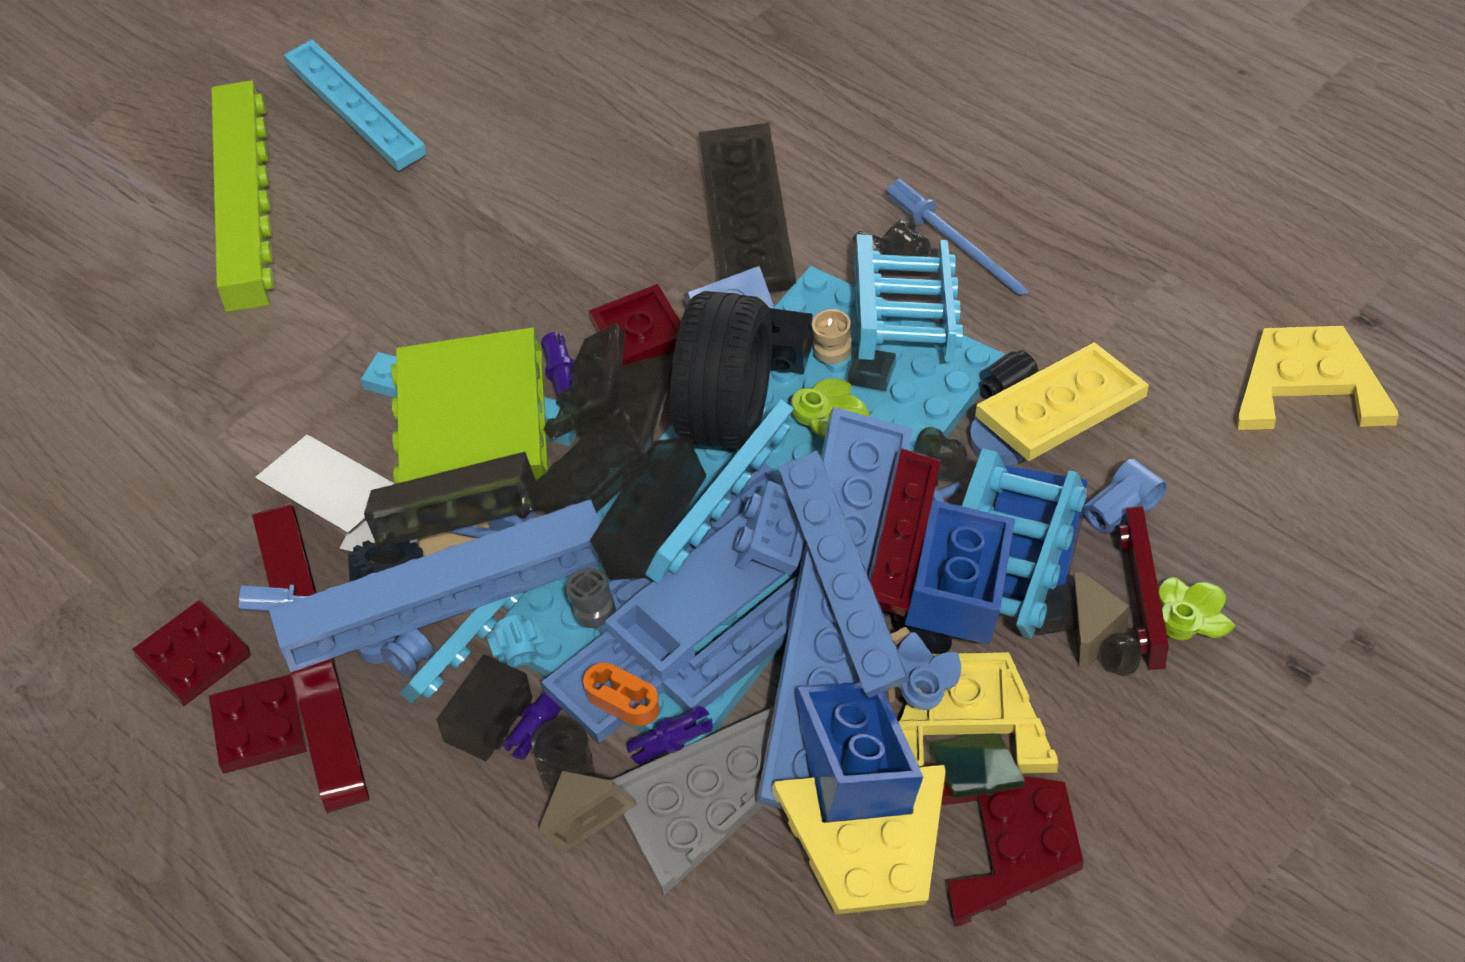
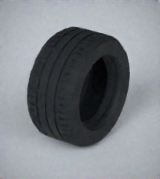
M703 291L693 296L688 302L676 340L670 392L672 425L675 433L686 443L739 450L759 427L767 397L772 358L771 313L768 305L759 297Z

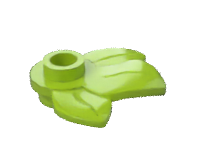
M841 379L821 380L813 389L804 388L798 390L791 400V407L794 408L792 411L794 418L803 425L811 426L814 433L825 439L829 413L833 407L865 416H870L866 405L859 398L849 395L851 384Z
M1177 577L1166 579L1160 586V600L1163 606L1162 611L1166 632L1169 637L1184 641L1191 639L1198 633L1211 638L1226 636L1235 628V624L1228 617L1220 613L1224 607L1226 595L1219 586L1202 582L1188 587Z

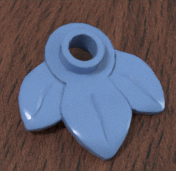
M911 632L899 645L898 653L910 681L897 687L901 688L904 699L911 706L920 710L935 708L941 702L944 691L953 688L960 679L961 661L957 652H946L933 657L932 653L915 632Z

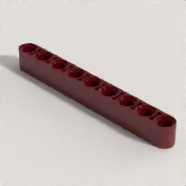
M292 503L252 514L269 587L289 589L290 585H294V595L310 596L316 594L303 538ZM334 658L290 672L318 789L326 813L369 801V794Z

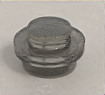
M1126 632L1115 633L1104 641L1101 647V660L1108 671L1119 676L1133 674L1138 669L1141 652L1137 641L1132 635Z

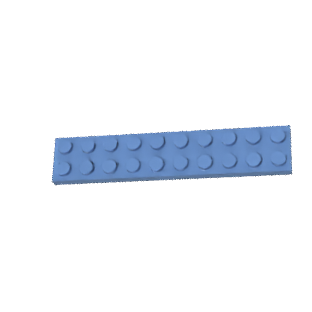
M833 407L829 413L821 458L869 577L896 456L901 448L909 450L912 429ZM806 540L756 801L782 809L781 803H777L772 794L771 787L775 781L811 778L796 697L797 687L861 682ZM819 804L821 819L826 820Z

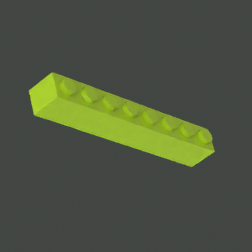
M253 80L212 87L217 289L226 312L270 305L269 290L275 289L273 272L271 267H268V263H273L274 261L270 241H267V237H272L270 218L266 215V212L271 211V203L268 191L264 189V187L270 186L268 169L266 165H263V162H269L266 142L262 141V138L268 137L265 119L261 117L262 114L267 113L264 95L263 93L257 94Z

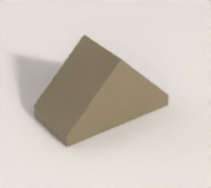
M1077 572L1074 573L1073 607L1079 667H1088L1127 631L1130 606L1085 573Z
M562 771L540 824L539 831L542 837L564 852H567L637 804L634 797L611 780Z

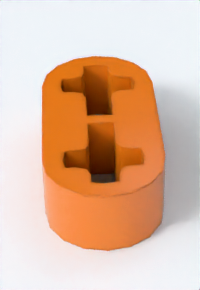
M597 663L586 670L583 676V686L588 701L594 706L634 726L648 725L658 717L660 713L658 693L650 683L610 663ZM608 680L611 681L612 688L603 685L599 690L596 689L597 682L605 684ZM643 699L647 700V706L639 704L635 709L632 708L631 700L636 703L642 702Z

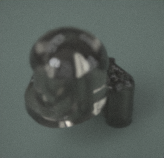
M908 218L901 219L895 223L882 238L869 234L872 235L873 250L879 251L880 255L930 257L931 245L929 240L916 231L915 224ZM861 230V231H858V232L854 235V237H853V239H852V242L856 245L857 235H868V234H866V233H865L864 231H862V230Z
M926 427L920 432L914 452L941 461L936 486L939 484L938 481L950 482L957 479L964 472L968 461L967 450L963 443L956 439L944 437L943 432L934 427Z

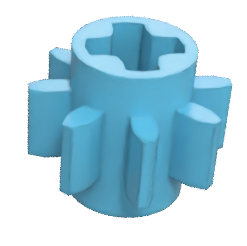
M511 615L499 620L494 625L496 636L487 639L493 658H498L500 663L506 662L511 668L522 667L534 661L538 656L535 646L544 643L538 624L534 625L532 619L525 621L522 615Z

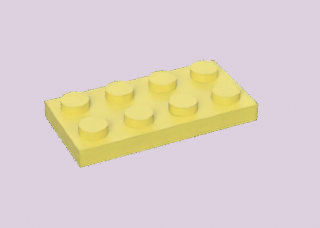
M1094 342L976 405L975 417L1026 460L1030 461L1147 397L1149 384Z

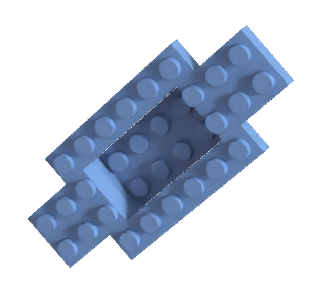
M766 463L759 471L756 470L751 474V480L739 496L733 492L728 497L732 501L731 505L718 522L711 518L707 523L711 526V529L697 548L690 544L686 549L690 556L676 575L669 571L659 584L645 575L656 552L665 542L663 541L609 583V587L615 602L616 612L605 620V625L596 628L602 635L541 681L543 691L598 744L625 722L588 701L583 686V676L592 665L597 663L613 664L650 683L655 687L658 696L665 691L686 712H689L697 706L707 707L786 643L799 574L695 656L694 652L696 644L786 574L753 559L744 569L735 566L739 551L734 549V544L739 531L747 523L748 517L743 515V510L752 492L758 494L768 480L785 487L782 476ZM804 539V543H803V547H802V551H801L799 563L802 561V556H803L804 545H805V540H806V539ZM608 680L605 684H599L598 682L596 683V689L598 690L603 685L612 688L610 680ZM643 699V701L640 703H636L631 700L632 708L634 709L639 704L644 706L648 705L646 699Z

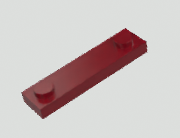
M903 448L900 449L896 456L869 574L870 582L881 609L900 616H904L909 610L941 464L940 460Z
M1143 506L1126 507L1125 524L1118 525V540L1120 549H1127L1141 625V628L1136 629L1137 649L1139 654H1146L1148 670L1166 669L1169 643Z

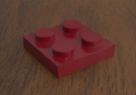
M658 284L589 310L590 321L619 371L675 350L681 321Z
M200 600L132 649L136 658L183 707L251 657L247 646Z
M291 674L209 695L218 763L223 774L307 752L302 719Z

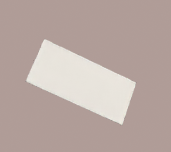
M309 435L304 436L255 477L347 533L401 488Z

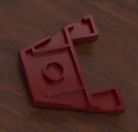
M927 763L926 767L939 766L944 764ZM944 765L945 778L941 806L973 801L979 802L993 875L948 881V893L955 927L971 922L972 916L987 909H990L992 912L1007 905V900L1028 890L1033 893L1083 870L1082 852L1065 782Z

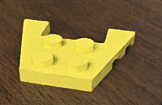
M1344 326L1264 328L1239 412L1237 429H1274L1276 416L1273 397L1353 394L1359 427L1396 426L1399 415L1398 410Z
M1009 652L958 653L961 661L960 679L953 688L944 691L941 702L935 708L920 710L911 706L906 701L901 720L898 722L919 767H924V735L1015 734L1017 773L1058 772V757L1054 749L1051 750L1045 737V729L1040 718H1037L1029 702L1028 692Z
M944 765L919 767L923 774V780L912 812L908 815L823 823L814 778L783 780L773 783L771 787L772 794L777 803H781L789 818L788 824L795 838L799 837L810 858L808 863L836 915L920 906L928 901L945 778Z

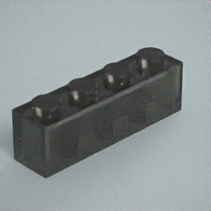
M689 437L653 441L591 537L590 542L609 580H637L646 577L645 573L656 552L672 534L706 478V473Z
M521 452L373 489L370 491L364 516L377 548L534 510L538 485L526 452Z

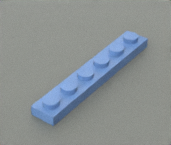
M816 450L779 466L778 469L865 694L870 698L910 681L820 454Z

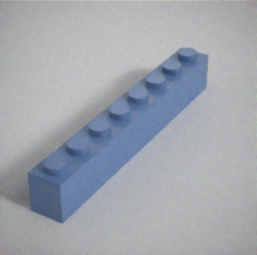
M590 499L537 518L528 519L523 523L499 531L490 532L485 536L465 543L450 546L433 554L409 560L401 565L377 573H371L363 578L330 587L325 591L305 598L287 602L284 605L270 609L269 612L280 650L290 672H294L570 576L579 570L596 567L610 562L612 559L606 535Z

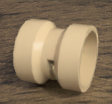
M837 309L823 310L816 314L812 320L813 351L815 357L827 364L843 362L850 356L852 351V340L850 337L851 321L849 316Z

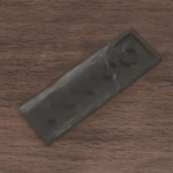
M763 123L699 132L719 279L722 280L760 266L769 292L790 290L796 284V275L770 124Z

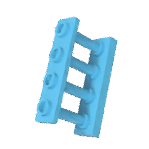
M857 235L854 257L858 359L874 360L876 344H883V341L943 343L944 361L953 362L954 349L961 348L963 326L959 324L960 300H956L958 293V278L954 277L956 258L955 254H949L948 240H940L938 257L880 255L879 251L873 250L872 235ZM879 270L936 272L937 280L883 278L878 272ZM880 293L938 295L939 303L883 301L882 297L879 296ZM882 316L941 319V327L884 325V321L878 320H881Z
M982 448L962 507L1014 518L1013 533L1044 540L1037 563L1009 556L1006 573L1031 579L1024 602L1002 596L1000 614L1018 618L1016 625L1022 636L1032 639L1035 629L1041 628L1044 624L1047 614L1045 600L1049 588L1054 589L1058 583L1060 576V565L1058 562L1062 550H1068L1071 545L1074 532L1071 523L1075 512H1081L1083 509L1087 490L1083 486L1078 472L1068 471L1064 486L1009 474L998 452ZM1005 489L1058 502L1051 523H1041L994 511L992 505L997 492L1001 493Z

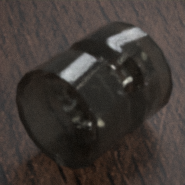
M555 718L543 723L535 731L531 740L532 753L537 765L540 782L548 793L553 795L562 771L595 777V765L588 735L581 724L573 719Z

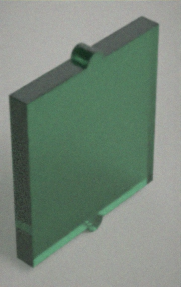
M987 733L975 736L963 734L960 738L930 743L929 750L937 766L944 765L945 767L944 780L954 799L979 794L991 796L997 791L1024 787L1025 780L1000 733Z

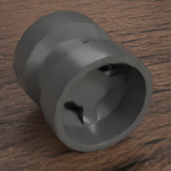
M586 568L575 572L567 580L565 587L569 601L572 603L575 620L586 628H597L605 625V620L616 612L607 576L596 568Z

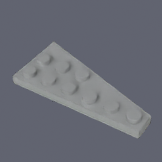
M774 707L692 743L676 753L668 754L611 780L635 798L637 805L621 816L663 895L667 894L766 805L756 801Z

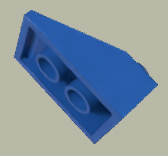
M1005 466L1009 474L1059 486H1064L1067 477ZM1081 479L1083 486L1087 490V480ZM1003 489L1001 493L998 492L994 511L1050 524L1058 502ZM1084 506L1081 512H1075L1071 526L1074 528L1072 542L1068 550H1062L1058 562L1060 565L1058 583L1054 589L1049 588L1045 603L1049 606L1062 607L1084 516ZM1013 533L1009 556L1037 563L1044 540ZM1006 573L1003 597L1024 601L1031 579Z
M933 500L905 625L990 645L1001 608L1015 519Z
M861 682L797 687L796 697L811 778L815 779L818 801L826 821L911 814L923 780V774L885 692L868 698Z

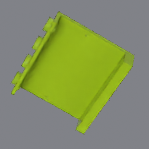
M534 327L396 348V364L391 365V375L394 386L397 387V397H392V411L395 420H398V431H393L392 441L395 453L398 455L399 465L393 467V478L395 484L401 487L399 489H402L410 503L415 502V490H418V486L527 470L532 476L534 485L549 483L542 346Z

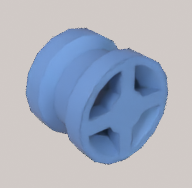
M417 629L397 635L393 642H386L380 649L385 661L396 672L407 678H410L417 671V664L421 660H428L434 653L431 643Z

